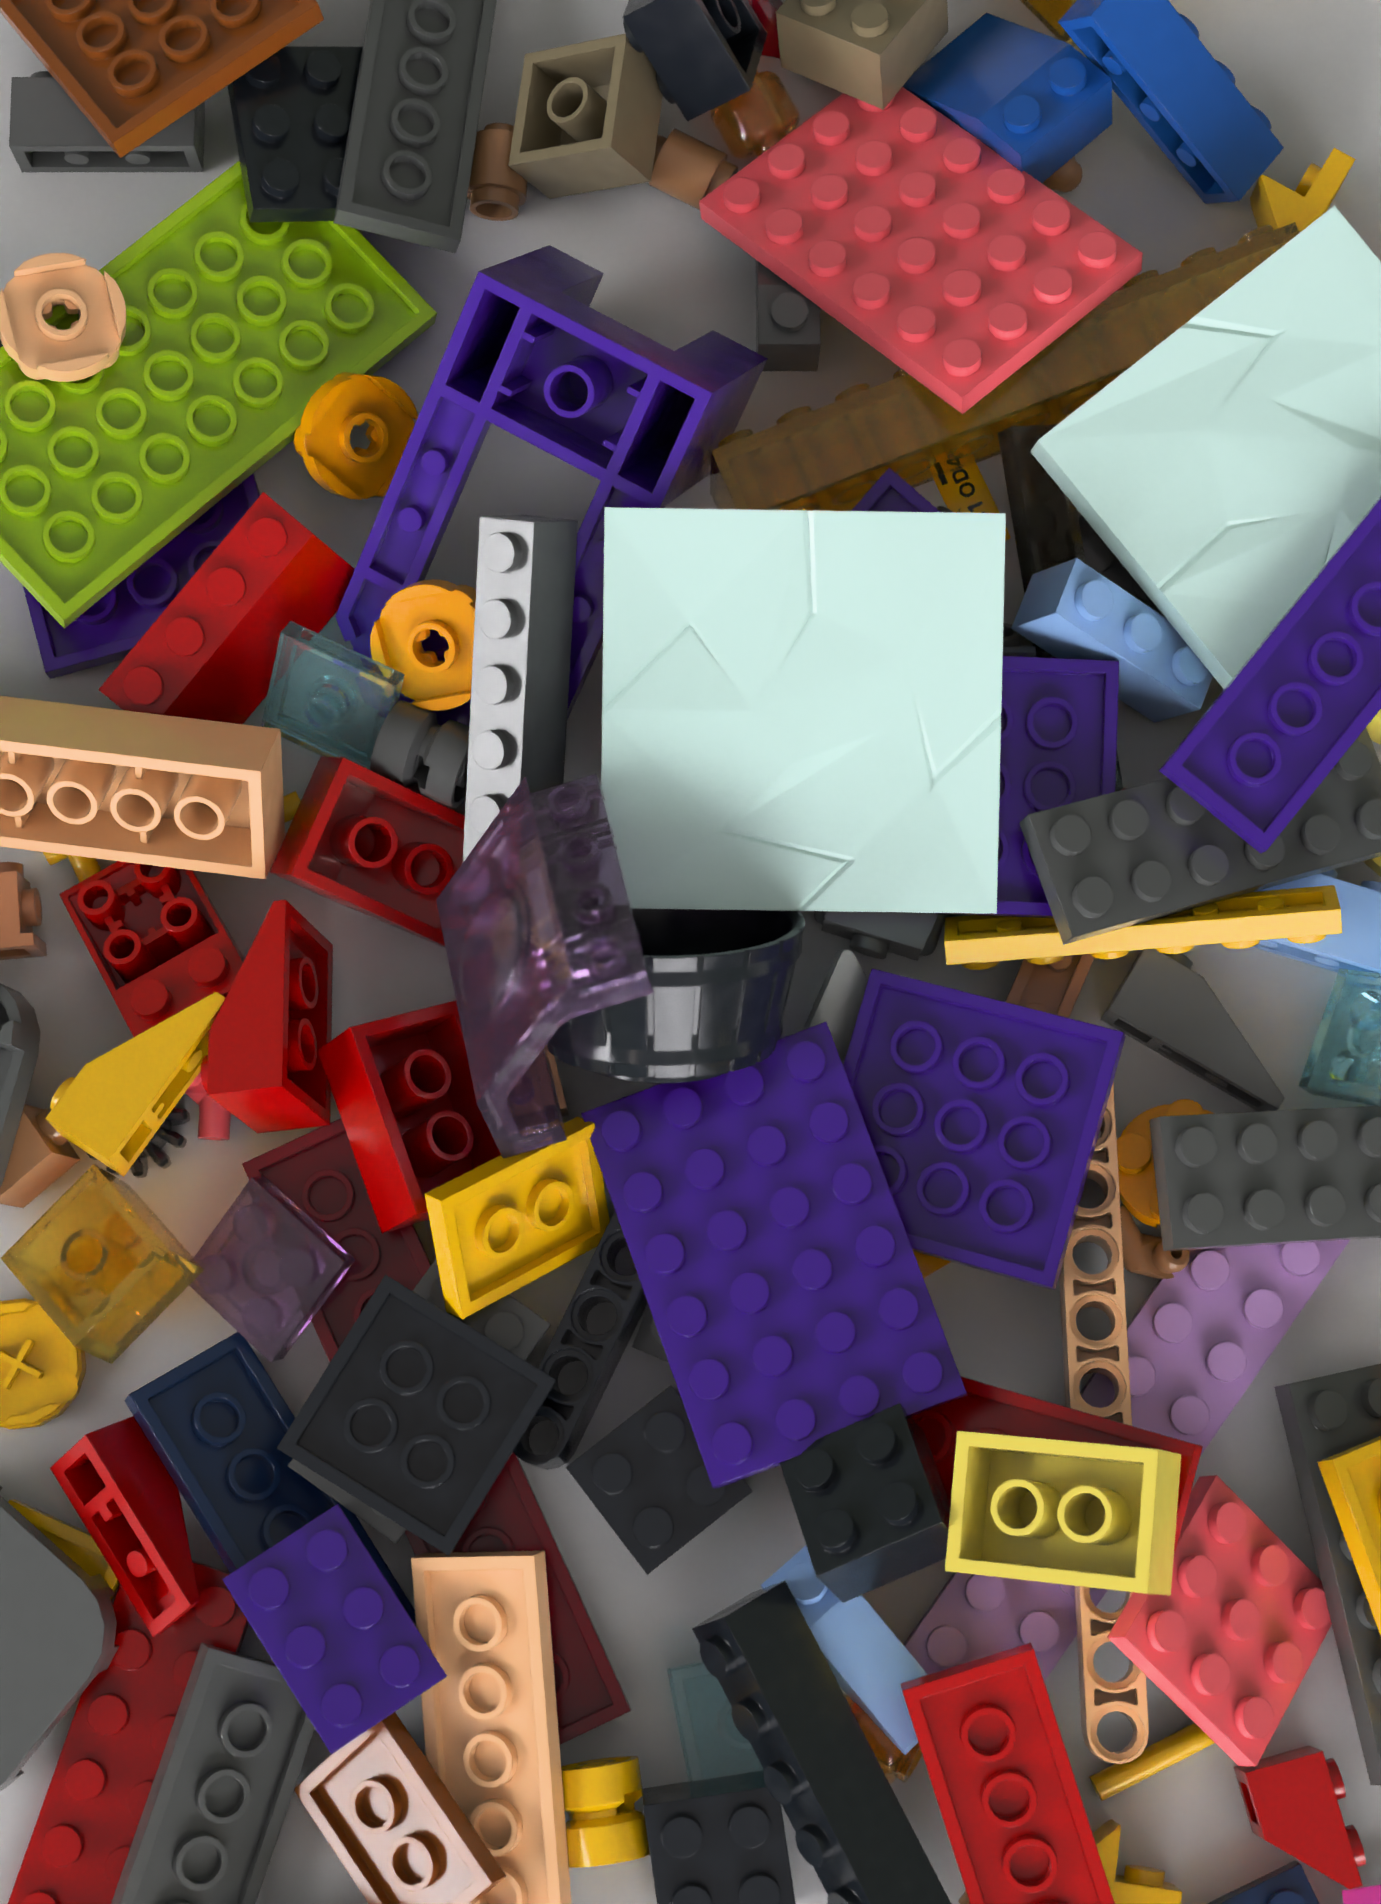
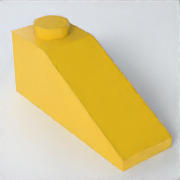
M215 992L85 1064L76 1077H69L58 1087L50 1103L51 1111L45 1119L62 1137L124 1177L200 1073L202 1059L205 1055H208L209 1030L225 997Z

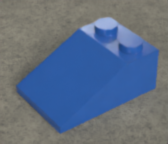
M985 13L916 70L903 85L909 92L982 141L1021 172L1025 171L1041 183L1112 125L1111 77L1069 43L989 13Z

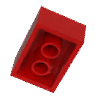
M461 999L351 1026L317 1050L382 1234L429 1220L425 1193L514 1149Z

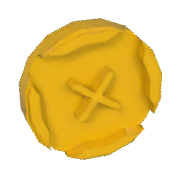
M26 1298L0 1301V1427L12 1430L40 1427L62 1415L79 1395L86 1373L85 1345L74 1323L54 1306Z

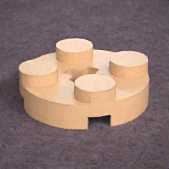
M69 253L39 255L23 262L14 271V277L6 284L4 291L3 288L0 291V340L8 355L18 363L20 370L27 377L35 380L48 379L58 382L77 381L93 376L102 369L111 367L117 361L119 349L126 333V306L118 284L108 273L104 271V275L101 274L96 268L86 265V259ZM57 305H64L68 314H78L80 317L78 321L71 323V328L59 330L56 326L48 325L44 320L52 317V307Z

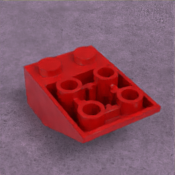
M117 861L59 894L133 1037L215 992L226 998L245 958L194 870Z

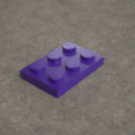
M338 1504L222 1579L331 1755L447 1677Z

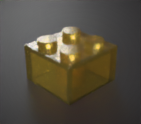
M95 1164L1 1257V1260L75 1347L110 1364L204 1271L200 1264L130 1185Z

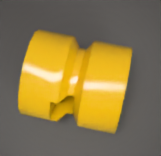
M638 1756L608 1757L562 1765L565 1812L569 1813V1820L566 1822L569 1867L579 1868L616 1864L650 1855L644 1813L635 1809L634 1804L643 1796Z

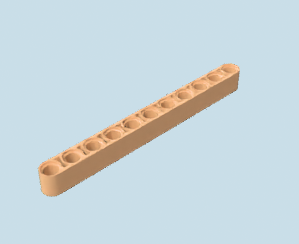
M1113 1082L1100 1128L1101 1135L1097 1139L1087 1174L1088 1179L1094 1180L1103 1189L1104 1202L1100 1206L1091 1209L1078 1207L1059 1275L1065 1406L1132 1426ZM1085 1242L1097 1244L1106 1253L1108 1260L1107 1269L1097 1274H1088L1081 1271L1074 1263L1072 1256L1073 1248ZM1088 1307L1099 1308L1110 1319V1335L1098 1341L1087 1339L1077 1328V1313ZM1090 1373H1100L1109 1378L1115 1391L1114 1400L1109 1406L1098 1408L1084 1401L1079 1390L1080 1380L1083 1376ZM1074 1586L1081 1729L1084 1743L1093 1755L1103 1761L1115 1764L1132 1762L1142 1754L1148 1742L1149 1724L1146 1674L1129 1659L1128 1670L1124 1677L1115 1682H1107L1100 1678L1095 1671L1093 1659L1098 1647L1106 1642H1111L1107 1637L1133 1592L1125 1591V1600L1122 1606L1117 1611L1108 1613L1098 1609L1091 1601L1090 1587ZM1118 1711L1124 1714L1131 1722L1133 1729L1132 1739L1124 1749L1111 1752L1103 1748L1099 1742L1097 1727L1103 1716L1107 1713Z

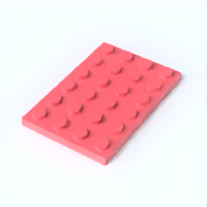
M904 87L898 91L884 110L847 94H841L699 201L700 214L703 221L961 414H964L1142 271L1143 253L1025 171L1021 172L982 141Z

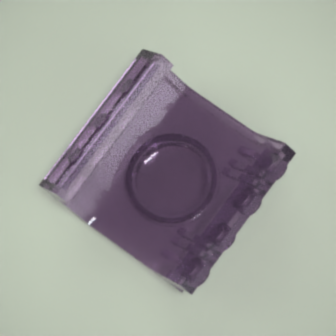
M597 774L533 793L525 776L436 899L476 1102L503 1159L567 1140L546 1047L559 1027L576 1016L654 993L621 870L603 791Z

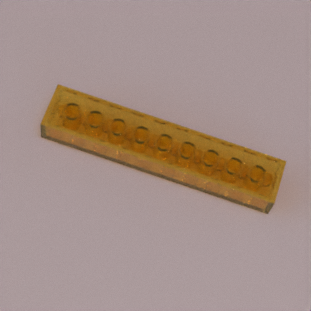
M1295 222L1276 230L1273 229L1272 225L1261 226L1241 237L1237 243L1238 245L1220 252H1216L1213 247L1205 248L1188 256L1182 261L1179 268L1159 275L1157 270H1150L1133 277L1123 286V290L1109 296L964 414H961L903 369H899L893 375V380L872 388L867 383L852 386L839 393L835 397L834 403L813 411L810 406L793 409L782 415L776 421L777 425L755 434L751 429L734 432L723 438L718 443V448L711 450L710 493L717 509L851 511L888 468H891L911 487L915 488L949 473L1037 440L1300 232Z

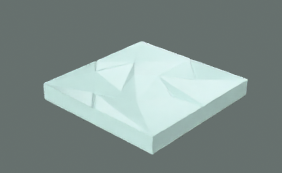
M1335 205L1038 439L1030 451L1223 689L1226 688L1381 496V261Z
M605 507L600 908L997 914L1006 513Z

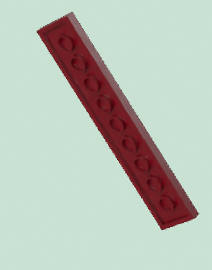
M341 1118L331 1122L330 1126L318 1128L242 1163L329 1362L335 1356L385 1275L413 1291L431 1266V1262L414 1225L382 1234ZM513 1452L452 1553L545 1551L559 1743L561 1745L630 1712L631 1707L521 1462ZM406 1530L405 1534L415 1556L422 1553H443Z

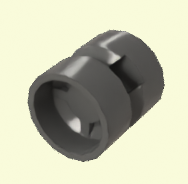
M401 699L392 707L379 731L371 756L370 770L406 788L414 783H418L421 795L449 807L457 808L466 797L469 726L452 719L440 725L438 724L435 712L421 709Z

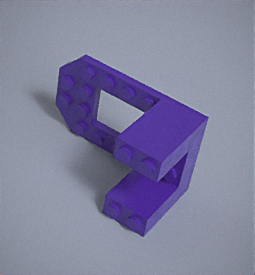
M550 245L478 271L335 616L344 641L350 640L362 673L358 677L367 700L389 712L401 699L410 703L415 701L404 696L398 689L392 691L381 680L372 660L370 634L374 622L380 618L382 609L387 605L386 602L394 594L415 582L425 580L492 423L601 480L577 533L568 720L603 643L605 507L665 508L667 504L714 472L720 464L768 358L714 330L675 351L591 308L590 304L604 273ZM430 629V636L421 641L424 651H434L438 661H445L444 652L449 649L448 642L445 637L439 635L438 631ZM471 699L452 709L432 711L437 714L438 724L443 725L449 719L469 726Z

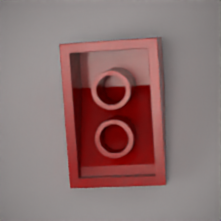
M344 757L319 758L270 873L322 897L454 952H459L478 909L461 905L464 815Z
M286 899L273 901L209 1030L208 1055H205L201 1062V1079L207 1095L256 1133L330 1126L331 1088L317 1050L332 1040L333 944Z

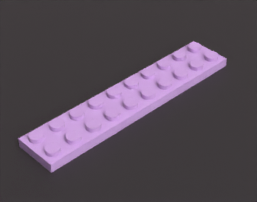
M1350 1240L1189 1250L1188 1265L1183 1270L1172 1273L1174 1278L1159 1279L1127 1325L1132 1426L1203 1446L1202 1455ZM1093 1373L1080 1394L1089 1405L1102 1408L1112 1403L1115 1391L1109 1378L1100 1373ZM954 1572L903 1645L925 1672L932 1674L1031 1642L1043 1680L1045 1681L1077 1635L1075 1588L1073 1585ZM1090 1587L1091 1601L1095 1606L1098 1605L1108 1589Z

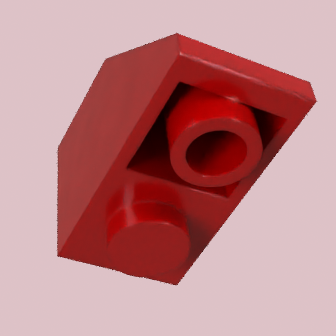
M1305 1746L1262 1758L1257 1766H1234L1250 1826L1254 1834L1350 1890L1363 1886L1357 1867L1366 1864L1365 1853L1354 1825L1345 1826L1338 1800L1346 1797V1791L1340 1770L1333 1758L1325 1760L1322 1750L1312 1746Z

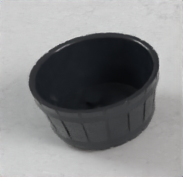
M600 888L562 894L533 904L519 916V926L522 935V953L528 961L540 1013V1032L546 1040L549 1052L559 1060L575 1067L579 1066L581 1069L615 1079L644 1083H680L704 1080L720 1076L729 1071L747 1068L755 1065L756 1062L767 1059L775 1050L777 1041L783 1033V1016L796 961L802 953L805 918H803L800 911L600 908Z

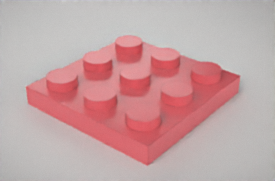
M1217 1475L1200 1476L1191 1490L1173 1559L1171 1595L1133 1592L1107 1638L1238 1766H1257L1332 1623L1321 1580Z

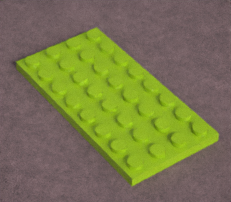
M240 160L99 270L103 275L105 271L116 281L123 294L126 306V333L119 349L118 359L111 367L102 369L93 376L77 381L35 380L27 377L20 370L18 363L8 355L4 347H0V562L64 629L293 441L295 431L301 425V418L307 403L323 384L343 372L373 375L435 324L437 312L357 229L335 224L334 221L249 222ZM57 305L52 307V317L44 320L48 325L56 326L59 330L71 328V323L78 321L80 317L78 314H68L64 305Z

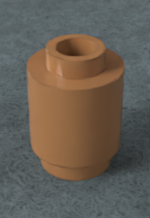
M491 123L486 125L484 130L477 131L467 198L470 200V211L480 218L493 221L512 220L518 216L519 207L526 202L528 181L508 166L514 131L513 125Z
M674 128L667 138L660 134L657 135L652 178L649 185L700 210L699 201L736 174L738 166L727 161L728 155Z

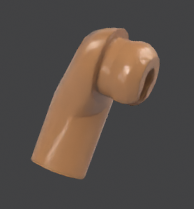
M1125 1205L1120 1207L1123 1266L1128 1272L1162 1280L1174 1278L1172 1273L1179 1272L1188 1265L1189 1250L1163 1251L1162 1237L1141 1234Z

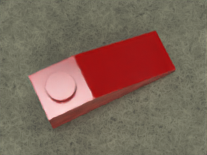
M134 1416L86 1434L54 1463L50 1469L149 1632L155 1637L163 1633L200 1601L179 1489Z

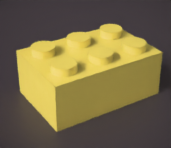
M957 1431L945 1571L1144 1594L1171 1595L1181 1454L1151 1448Z

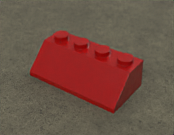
M263 492L98 690L122 710L244 724L337 613L355 569Z

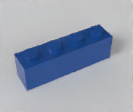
M1077 0L1059 20L1058 23L1083 54L1112 78L1113 91L1205 204L1240 201L1284 149L1271 132V123L1266 115L1249 104L1235 86L1236 81L1233 73L1223 63L1212 57L1198 39L1199 32L1196 26L1187 17L1178 13L1168 0Z

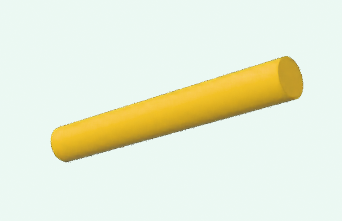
M1193 1723L1146 1747L1142 1754L1132 1762L1113 1764L1089 1778L1101 1801H1104L1215 1742Z

